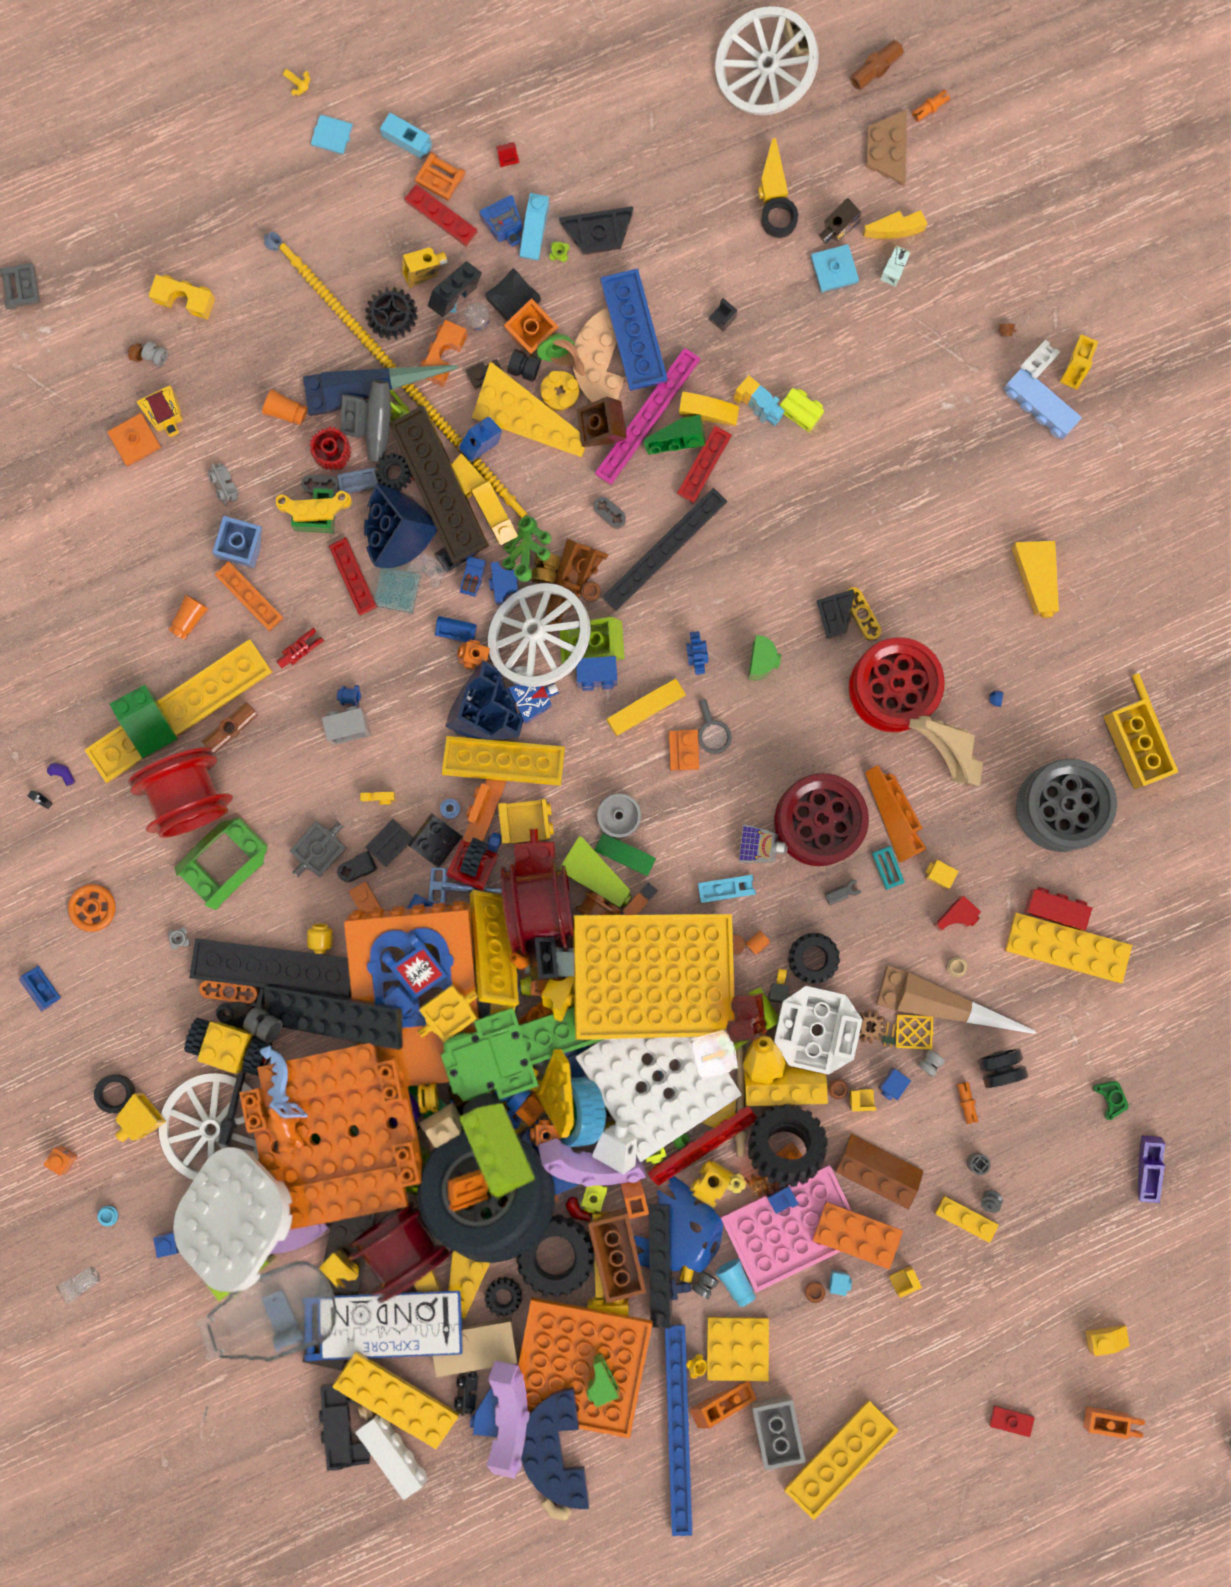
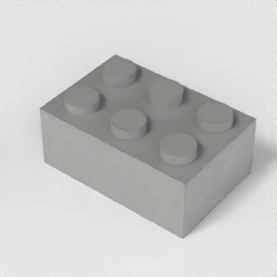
M791 1394L752 1402L751 1407L765 1471L805 1463Z

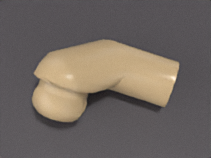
M548 1498L541 1503L552 1519L565 1521L572 1513L569 1507L557 1508Z

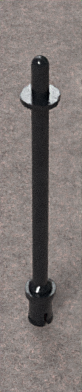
M260 987L256 1003H250V1006L253 1008L260 1007L265 1010V1006H263L264 988ZM242 1069L241 1073L237 1074L227 1117L220 1124L222 1128L218 1144L230 1146L233 1130L237 1127L234 1118L240 1099L239 1092L242 1091L246 1072L243 1071L244 1069Z

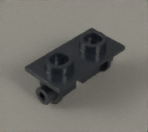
M469 1371V1374L466 1372L460 1373L456 1379L458 1392L454 1399V1408L462 1416H464V1413L472 1414L473 1410H475L476 1394H469V1392L477 1391L479 1376H477L476 1371Z

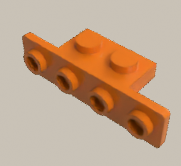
M486 779L484 784L482 783L480 787L477 786L473 798H476L473 806H469L466 813L469 825L463 841L470 843L473 838L484 841L507 781Z

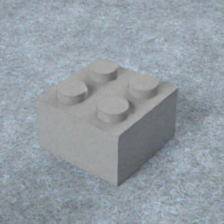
M357 706L348 707L346 712L342 713L332 711L326 713V717H322L327 741L332 745L372 736L367 714L362 708Z

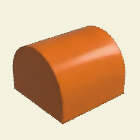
M759 930L745 945L757 956L770 944V940Z

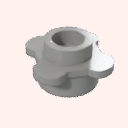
M182 927L179 930H170L168 932L172 949L176 950L181 946L187 947L190 944V941L187 939L186 928Z

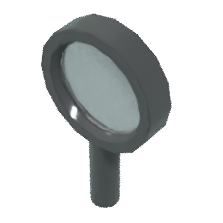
M704 699L699 701L706 723L699 730L698 742L705 752L720 754L726 751L731 743V731L723 722L713 721L707 700Z

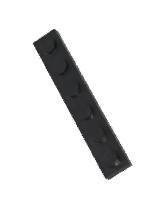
M651 1203L649 1204L650 1320H653V1328L670 1329L672 1327L671 1204Z

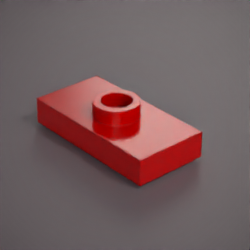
M994 1405L989 1426L1031 1437L1035 1417Z

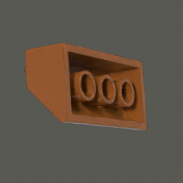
M850 1134L833 1169L836 1173L908 1210L915 1199L923 1175V1170L853 1134Z
M626 1208L605 1213L588 1222L606 1303L645 1294L646 1289Z

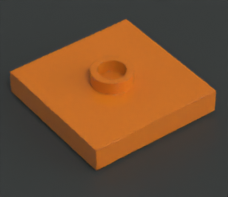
M142 413L107 431L127 467L162 448Z

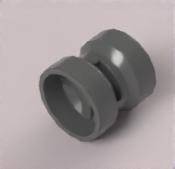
M972 1153L967 1159L968 1168L977 1175L986 1174L990 1169V1160L981 1153Z
M702 1271L699 1274L698 1282L694 1283L691 1289L705 1299H709L712 1295L711 1290L717 1286L719 1281L705 1271Z

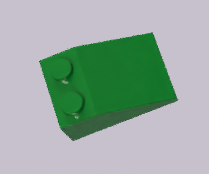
M143 685L110 703L116 718L143 759L178 740L150 687Z

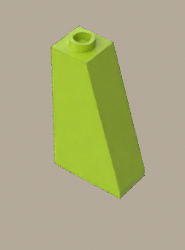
M579 836L559 870H562V866L565 865L568 877L620 908L622 905L626 907L632 897L629 895L630 889L591 846Z

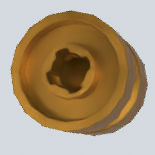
M551 553L547 560L542 561L535 554L534 564L536 567L532 568L530 580L539 584H555L557 577L555 570L559 568L561 557Z

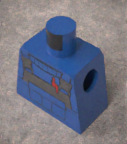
M513 195L479 211L481 221L498 242L507 239L511 247L521 242L517 233L523 230L522 222Z

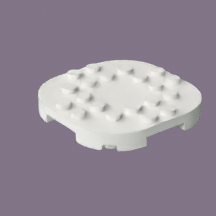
M232 1147L221 1149L209 1157L181 1199L174 1218V1239L180 1254L208 1286L218 1291L227 1292L246 1290L257 1282L261 1277V1274L258 1272L277 1241L285 1240L292 1221V1215H289V1204L292 1203L286 1185L282 1181H277L257 1160L259 1156L255 1153Z

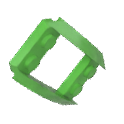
M241 817L222 821L176 865V876L180 875L206 902L205 906L217 910L249 876L264 864V856L268 845ZM226 833L246 853L250 860L220 886L196 860L222 834Z

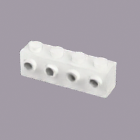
M376 1414L362 1424L355 1432L403 1500L421 1489L428 1481L425 1470L418 1465L413 1453L406 1448L402 1438L393 1430L388 1420Z

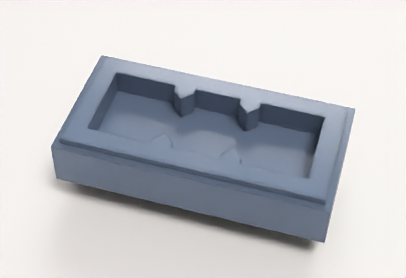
M372 467L337 474L340 491L350 494L374 489L375 485L379 484V481L376 479L378 476L375 474L376 468Z

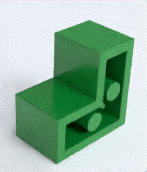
M314 488L313 499L333 498L336 493L334 489ZM336 514L334 515V520L294 522L292 517L291 527L294 531L334 534Z

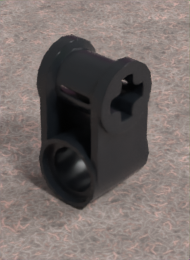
M366 851L341 864L337 869V874L342 881L349 883L376 871L378 868L370 852ZM345 868H347L348 870H352L349 873V877L342 875L345 873Z

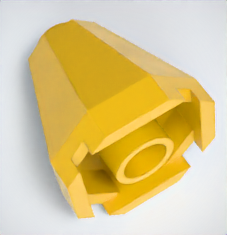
M760 1036L747 1049L743 1069L749 1074V1078L752 1081L770 1084L775 1078L783 1077L786 1060L783 1057V1053L770 1037Z

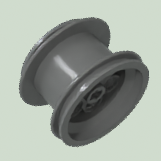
M1072 758L1056 760L1033 771L1022 783L1016 799L1017 818L1024 833L1038 846L1055 852L1082 849L1098 842L1110 829L1117 812L1116 792L1107 775L1089 762ZM1067 781L1073 783L1074 788L1072 791L1066 788ZM1048 787L1053 788L1055 791L1053 798L1047 795ZM1082 794L1088 796V804L1082 802ZM1067 800H1070L1072 803L1070 810H1067L1064 806ZM1045 807L1051 809L1050 817L1044 815L1043 810ZM1080 813L1086 817L1084 824L1078 821ZM1060 820H1064L1067 824L1065 831L1059 827Z

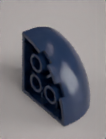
M381 484L375 485L367 507H370L368 520L365 519L364 535L368 537L369 544L366 547L367 552L375 567H399L419 556L429 545L438 530L429 513L413 499L391 487Z

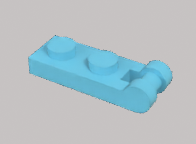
M753 875L698 883L701 903L756 895L752 885V881H754ZM744 882L745 890L740 891L739 883Z

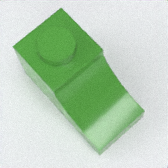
M602 1353L594 1356L593 1366L595 1375L593 1379L588 1381V1388L586 1390L589 1401H593L596 1408L619 1398L620 1389Z

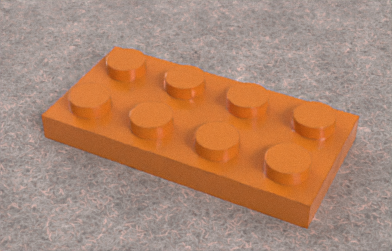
M826 1201L812 1241L890 1270L903 1230Z

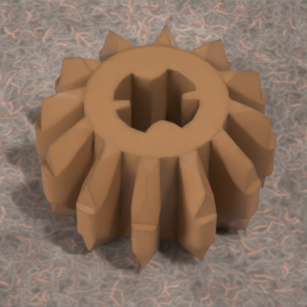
M869 1009L866 1010V1017L862 1012H859L858 1014L862 1018L859 1037L862 1035L861 1042L864 1043L867 1037L869 1044H873V1037L879 1042L881 1039L878 1034H886V1032L881 1031V1028H886L887 1024H880L885 1019L884 1016L877 1018L878 1011H874L871 1016ZM867 1022H873L874 1025L872 1026V1031H866L865 1028L867 1027Z

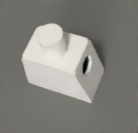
M617 1121L616 1125H612L603 1131L592 1157L625 1174L635 1167L637 1138L627 1132L628 1124L626 1122Z

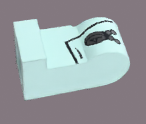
M896 245L880 280L896 287L911 251Z

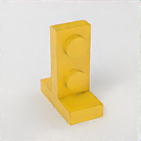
M1080 334L1068 366L1061 376L1059 383L1076 390L1079 388L1093 364L1092 358L1099 341Z

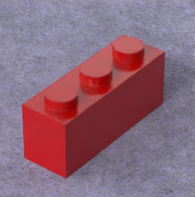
M1038 887L1030 891L1024 913L1080 931H1086L1093 907L1087 906L1088 902L1076 899L1074 902L1068 900L1069 896L1057 893L1055 896L1049 894L1048 889Z

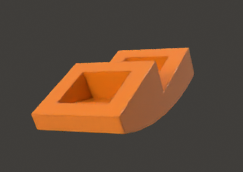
M535 1091L515 1112L529 1127L545 1111Z

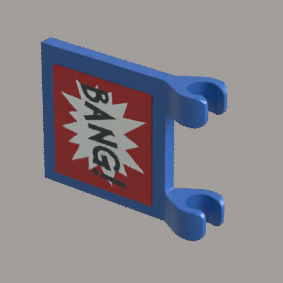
M412 932L409 934L408 940L415 947L414 950L397 962L388 950L382 954L381 958L413 999H416L448 975L424 945L416 932Z

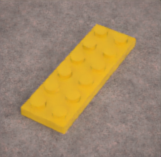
M446 736L442 775L561 786L565 747Z
M473 889L470 892L478 1000L516 1007L519 1004L516 967L509 959L513 952L507 931L503 897L499 894Z
M1014 913L1005 951L1123 984L1132 945L1020 913Z
M355 1351L333 1383L334 1389L434 1449L438 1448L459 1417V1413L357 1351Z
M868 1399L788 1483L784 1491L815 1520L891 1440L899 1429Z

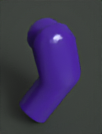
M52 763L47 768V773L50 776H61L66 786L75 783L67 766Z

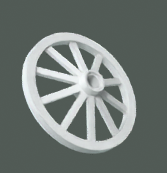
M769 6L752 10L736 20L720 42L715 63L718 84L726 98L744 112L754 115H771L781 112L799 101L811 86L819 61L817 41L806 21L789 9ZM779 17L771 50L769 51L760 19ZM787 19L796 24L801 30L777 53L785 20ZM752 22H754L763 53L761 54L737 35ZM806 36L809 55L782 59ZM734 40L758 60H726V55ZM769 61H773L772 65L766 68V64ZM808 63L807 71L801 82L781 69L784 66ZM725 67L757 68L730 86L728 85ZM777 74L797 87L782 100L779 98L775 78ZM761 75L748 103L733 93V91ZM769 77L774 103L755 105Z
M535 584L517 591L499 607L489 628L488 647L490 648L489 654L493 664L507 679L522 686H545L562 679L578 665L588 647L591 627L587 610L576 595L556 584ZM543 594L536 616L533 618L526 599ZM551 594L567 599L542 619ZM519 603L526 618L524 623L506 617ZM574 605L580 621L547 625L570 606ZM503 623L522 629V632L498 641ZM580 628L576 647L548 634V632ZM523 639L507 663L504 664L499 648ZM545 640L572 652L571 656L560 667H557L544 643ZM529 644L527 674L522 676L512 672L510 669ZM536 644H538L552 672L533 677Z
M209 1073L191 1078L181 1084L170 1095L162 1109L161 1115L167 1121L159 1127V1138L163 1152L177 1171L192 1180L195 1179L199 1172L188 1167V1165L207 1140L208 1159L215 1153V1141L218 1142L222 1128L220 1124L228 1113L230 1103L216 1117L220 1082L235 1086L237 1078L235 1076L223 1073ZM244 1081L241 1092L253 1090V1088ZM205 1082H213L209 1117L192 1088ZM185 1092L189 1095L203 1121L173 1109ZM170 1116L197 1126L200 1129L169 1137ZM244 1117L234 1119L237 1125L245 1123ZM210 1123L216 1127L215 1134L208 1132V1125ZM236 1133L232 1134V1140L254 1146L253 1153L258 1156L254 1139ZM201 1135L200 1140L182 1162L175 1153L171 1143ZM218 1144L221 1149L229 1148L228 1145Z

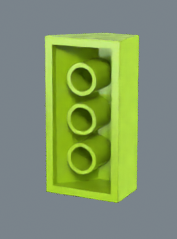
M502 1103L480 1107L459 1117L491 1194L498 1198L535 1179Z

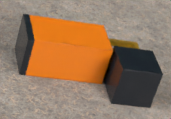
M648 882L621 914L637 915L658 890Z

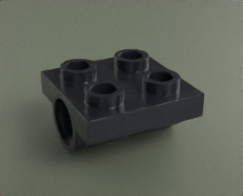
M431 813L408 843V846L439 868L462 838V835Z

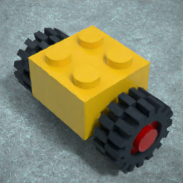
M198 1017L191 1024V1028L188 1030L189 1033L186 1035L187 1040L184 1043L185 1052L198 1056V1062L234 1074L241 1073L242 1069H244V1072L259 1076L257 1067L267 1065L270 1059H266L260 1053V1050L268 1046L273 1047L272 1042L268 1044L258 1037L253 1038L254 1035L248 1031L218 1021L211 1022Z

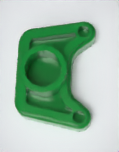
M1117 1081L1093 1085V1091L1102 1094L1107 1103V1110L1104 1114L1105 1119L1112 1120L1128 1109L1127 1099Z

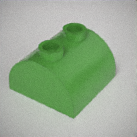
M755 636L748 680L757 681L764 679L771 673L773 668L778 669V666H780L781 654H777L774 643L767 637Z

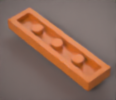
M229 561L214 574L269 632L284 619Z

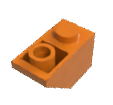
M641 1180L635 1183L627 1182L620 1184L629 1219L649 1215Z

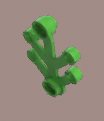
M525 516L519 521L518 536L504 545V550L510 556L505 558L502 563L506 570H512L516 566L515 560L521 555V564L515 568L514 575L524 582L529 581L532 577V570L529 568L530 549L542 561L547 560L551 555L546 547H541L531 540V534L538 537V540L543 545H547L551 542L552 537L547 531L537 528V521L530 516ZM523 538V541L517 547L516 544Z

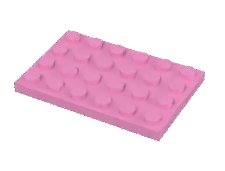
M830 1165L818 1170L817 1175L813 1179L809 1178L807 1183L802 1185L798 1182L797 1187H790L799 1203L794 1208L790 1206L776 1214L765 1195L720 1217L755 1292L841 1252L812 1241L826 1201L851 1210Z

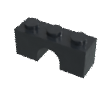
M466 261L432 290L427 306L441 317H444L454 308L460 295L466 298L477 288L482 272Z

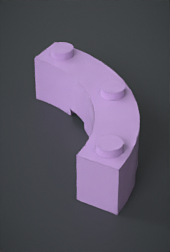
M558 1138L538 1145L540 1158L546 1171L568 1182L589 1187L627 1182L635 1183L642 1178H646L643 1161L640 1162L637 1157L635 1167L622 1174L592 1157L593 1153L572 1152L571 1148L560 1142Z
M328 1222L293 1230L289 1229L285 1240H278L270 1254L292 1251L311 1243L330 1228L331 1223Z
M495 1361L488 1381L491 1384L494 1396H498L499 1403L496 1405L495 1425L499 1429L497 1440H493L486 1466L493 1474L515 1479L517 1472L520 1471L522 1466L521 1457L526 1435V1423L529 1420L526 1388L523 1374L517 1365Z

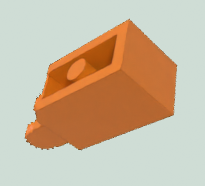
M1086 1406L1083 1427L1089 1433L1123 1439H1129V1436L1143 1438L1141 1431L1130 1428L1131 1423L1145 1425V1420L1129 1416L1124 1412Z

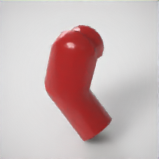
M569 1197L566 1209L571 1217L589 1222L591 1213L579 1208L577 1198Z

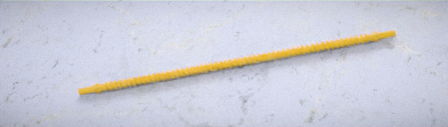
M282 243L279 249L291 261L290 264L298 269V273L302 274V278H306V282H310L309 285L313 286V290H317V294H321L320 297L324 298V302H328L329 307L332 306L331 310L335 311L336 315H339V319H343V323H347L346 327H350V331H354L353 334L358 335L357 339H361L362 344L365 343V348H369L368 351L372 352V356H376V360H380L379 363L384 364L383 368H396V363H392L393 360L389 359V355H385V351H381L382 348L377 347L378 343H374V339H370V334L363 330V326H359L360 323L355 322L356 319L352 318V314H348L349 311L344 310L345 306H341L340 301L337 302V297L333 298L334 294L330 293L329 289H326V285H322L323 282L319 281V277H315V273H311L312 270L308 269V265L303 264L300 256H296L285 243ZM415 384L402 386V389H406V393H410L409 397H413V401H417L416 404L418 406L424 405L432 422H436L435 426H439V430H443L442 433L444 435L447 434L446 438H450V443L454 442V447H458L457 450L461 451L459 446L463 438H459L460 435L456 434V430H452L451 425L448 426V421H444L445 418L440 417L441 413H437V409H433L434 406L429 405L430 401H426V397H422V392H418L419 389L414 388ZM477 458L472 462L469 460L470 464L473 463L472 466L476 467L478 472L480 471V475L484 476L485 480H489L492 488H495V493L498 492L499 497L504 498L507 506L510 505L521 518L528 515L516 501V497L508 492V488H504V484H500L501 480H497L496 475L493 476V471H489L490 468L485 467L486 463H482V459Z

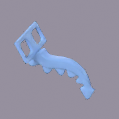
M431 867L428 900L432 903H445L446 891L471 892L473 889L482 891L470 885L447 882L446 874L448 868ZM436 870L443 871L441 882L435 881ZM485 887L483 890L489 893H502L501 888ZM434 890L441 891V900L439 902L433 901Z
M271 1046L261 1049L260 1053L266 1059L271 1057V1064L276 1063L272 1070L277 1075L271 1077L274 1086L268 1091V1094L273 1097L269 1108L272 1107L282 1118L307 1117L308 1114L296 1103H286L289 1099L285 1093L288 1069L281 1054L272 1050ZM291 1107L296 1108L300 1113L295 1112Z

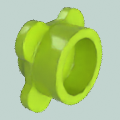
M562 242L551 243L550 260L566 262L568 260L567 251L570 249L569 245Z

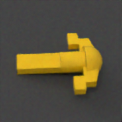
M286 68L283 75L298 86V89H293L291 94L293 96L296 94L300 96L309 88L310 73L305 71L303 74L305 79L301 80Z

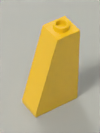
M1055 541L1015 542L1012 546V552L1034 615H1041V618H1052L1053 615L1059 612Z

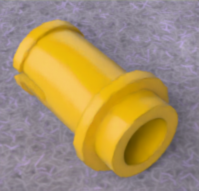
M685 1265L682 1266L679 1279L684 1282H692L694 1270H690Z

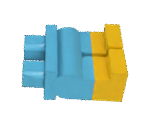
M750 375L746 377L735 391L733 401L738 405L742 401L753 410V413L760 417L759 420L763 424L768 420L772 425L776 426L785 412L778 405L780 399L776 396L773 398Z

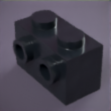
M539 937L529 940L531 981L558 978L559 967L556 959L557 946L555 937Z

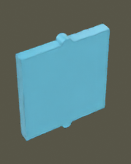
M320 114L317 126L314 127L311 145L344 154L347 142L350 141L349 136L353 124Z

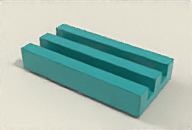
M891 846L871 853L885 890L905 883ZM884 852L889 854L899 880L898 882L894 879ZM879 854L881 855L884 866L892 883L890 885L887 881L880 860L878 858Z

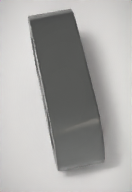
M307 475L301 482L304 491L313 495L314 488L328 489V487L322 485H328L330 481L335 485L331 489H334L335 493L339 491L338 481L333 476ZM310 480H312L314 484H319V486H312V489H309L306 484H309Z
M599 497L595 500L594 512L614 529H620L625 525L626 516L615 504L606 497ZM604 502H605V503H606V509H607L609 512L607 513L604 509L598 510V509H599V505H598V504H599V503H600V504H604ZM611 514H613L616 517L620 515L621 523H613L614 518L611 516Z

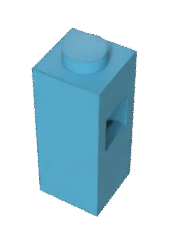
M392 113L388 114L380 127L382 137L420 159L430 152L432 144L429 134Z

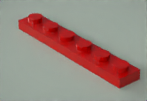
M749 1106L740 1109L734 1116L723 1120L720 1125L705 1132L702 1137L690 1142L684 1149L672 1154L663 1163L655 1165L652 1170L647 1172L650 1179L657 1186L661 1185L755 1123L758 1117Z

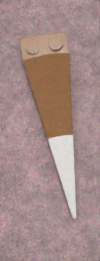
M886 966L876 1005L907 1013L1036 1033L1033 1029L916 975Z

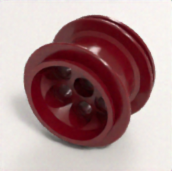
M829 773L811 774L796 781L782 795L774 814L775 833L778 834V841L786 844L788 847L787 854L792 858L810 866H828L851 856L863 843L869 826L868 807L860 791L848 780ZM815 795L823 797L824 802L822 805L814 803ZM833 803L841 804V813H835L833 811ZM799 807L807 809L808 815L803 818L798 815ZM819 814H823V817H827V823L825 825H822L820 821H817V816ZM836 823L844 824L845 831L843 833H838L835 830ZM802 827L810 829L809 837L805 838L800 834ZM823 834L829 838L827 845L820 844V835Z
M555 858L551 859L552 871L517 876L514 864L510 865V870L501 867L503 905L513 953H517L518 949H521L525 955L527 952V941L539 937L561 936L563 946L566 949L568 947L567 935L571 934L572 938L574 936V914L567 870L565 865L562 866V870H558Z
M412 1201L408 1202L409 1206L398 1208L378 1221L350 1243L351 1247L356 1246L357 1249L348 1256V1260L362 1255L380 1282L371 1292V1296H380L377 1299L379 1304L395 1297L418 1282L454 1252L449 1248L447 1249L440 1242L434 1243L417 1217L420 1214V1207L412 1209L411 1207L414 1205Z

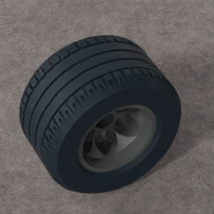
M462 1128L459 1135L434 1148L422 1167L421 1183L418 1184L417 1191L422 1219L430 1233L440 1243L468 1259L477 1262L495 1263L515 1258L526 1252L527 1249H530L540 1239V1236L542 1237L552 1218L555 1205V1185L552 1174L544 1168L538 1151L519 1135H517V1138L535 1179L498 1198L493 1195L490 1196V1200L475 1203L471 1211H467V1207L454 1212L449 1209L448 1181L481 1169L464 1128ZM489 1187L488 1191H486V1195L490 1194ZM509 1198L506 1206L502 1208V1201ZM492 1210L491 1218L485 1220V1213Z

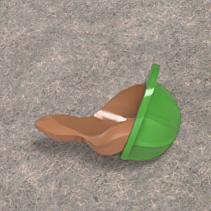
M553 334L538 346L537 355L542 360L554 362L562 366L573 365L579 375H586L584 364L578 357L574 341L568 335Z

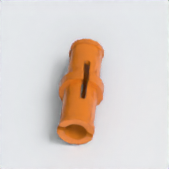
M943 89L933 98L926 99L923 105L913 110V117L919 114L915 120L917 122L921 121L928 114L935 113L938 107L950 101L949 94L945 96L947 91Z
M969 1081L957 1084L961 1099L959 1103L963 1107L966 1124L979 1122L974 1105L976 1101L972 1097Z

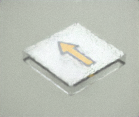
M729 1029L690 1040L700 1080L739 1068Z

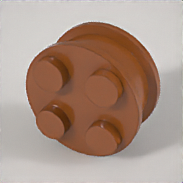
M593 891L590 893L585 892L586 898L580 906L575 907L583 915H620L621 913L620 909L609 902L604 904L605 899Z

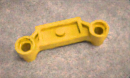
M339 491L333 498L292 501L283 494L276 497V506L279 511L291 515L294 522L334 520L336 513L341 509H348L352 504V498L344 491Z

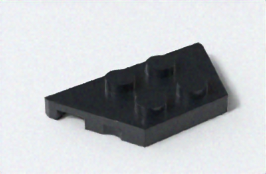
M633 206L559 217V221L583 255L618 250L622 248L633 214Z

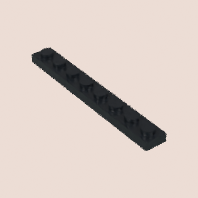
M713 487L602 596V599L617 612L727 503V500Z

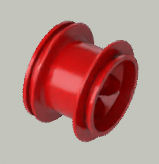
M902 637L882 640L871 646L863 654L851 672L849 679L851 704L858 716L869 726L877 730L891 733L912 729L909 727L910 719H919V716L930 717L939 706L945 687L943 668L933 651L919 641ZM898 662H905L907 670H900ZM878 667H886L887 675H881L878 672ZM912 676H917L920 678V685H914L912 683ZM893 680H900L903 685L902 688L899 686L897 688L894 687ZM873 685H879L882 688V693L875 694L872 690ZM906 695H912L915 698V703H907ZM888 699L894 700L896 704L894 709L887 707L886 701Z
M195 748L173 754L142 768L129 778V785L132 786L131 794L136 796L146 795L156 817L146 827L147 832L158 833L160 838L174 837L201 828L228 812L227 805L232 801L233 795L228 793L217 794L208 770L217 763L218 759L212 756L213 752L210 748Z

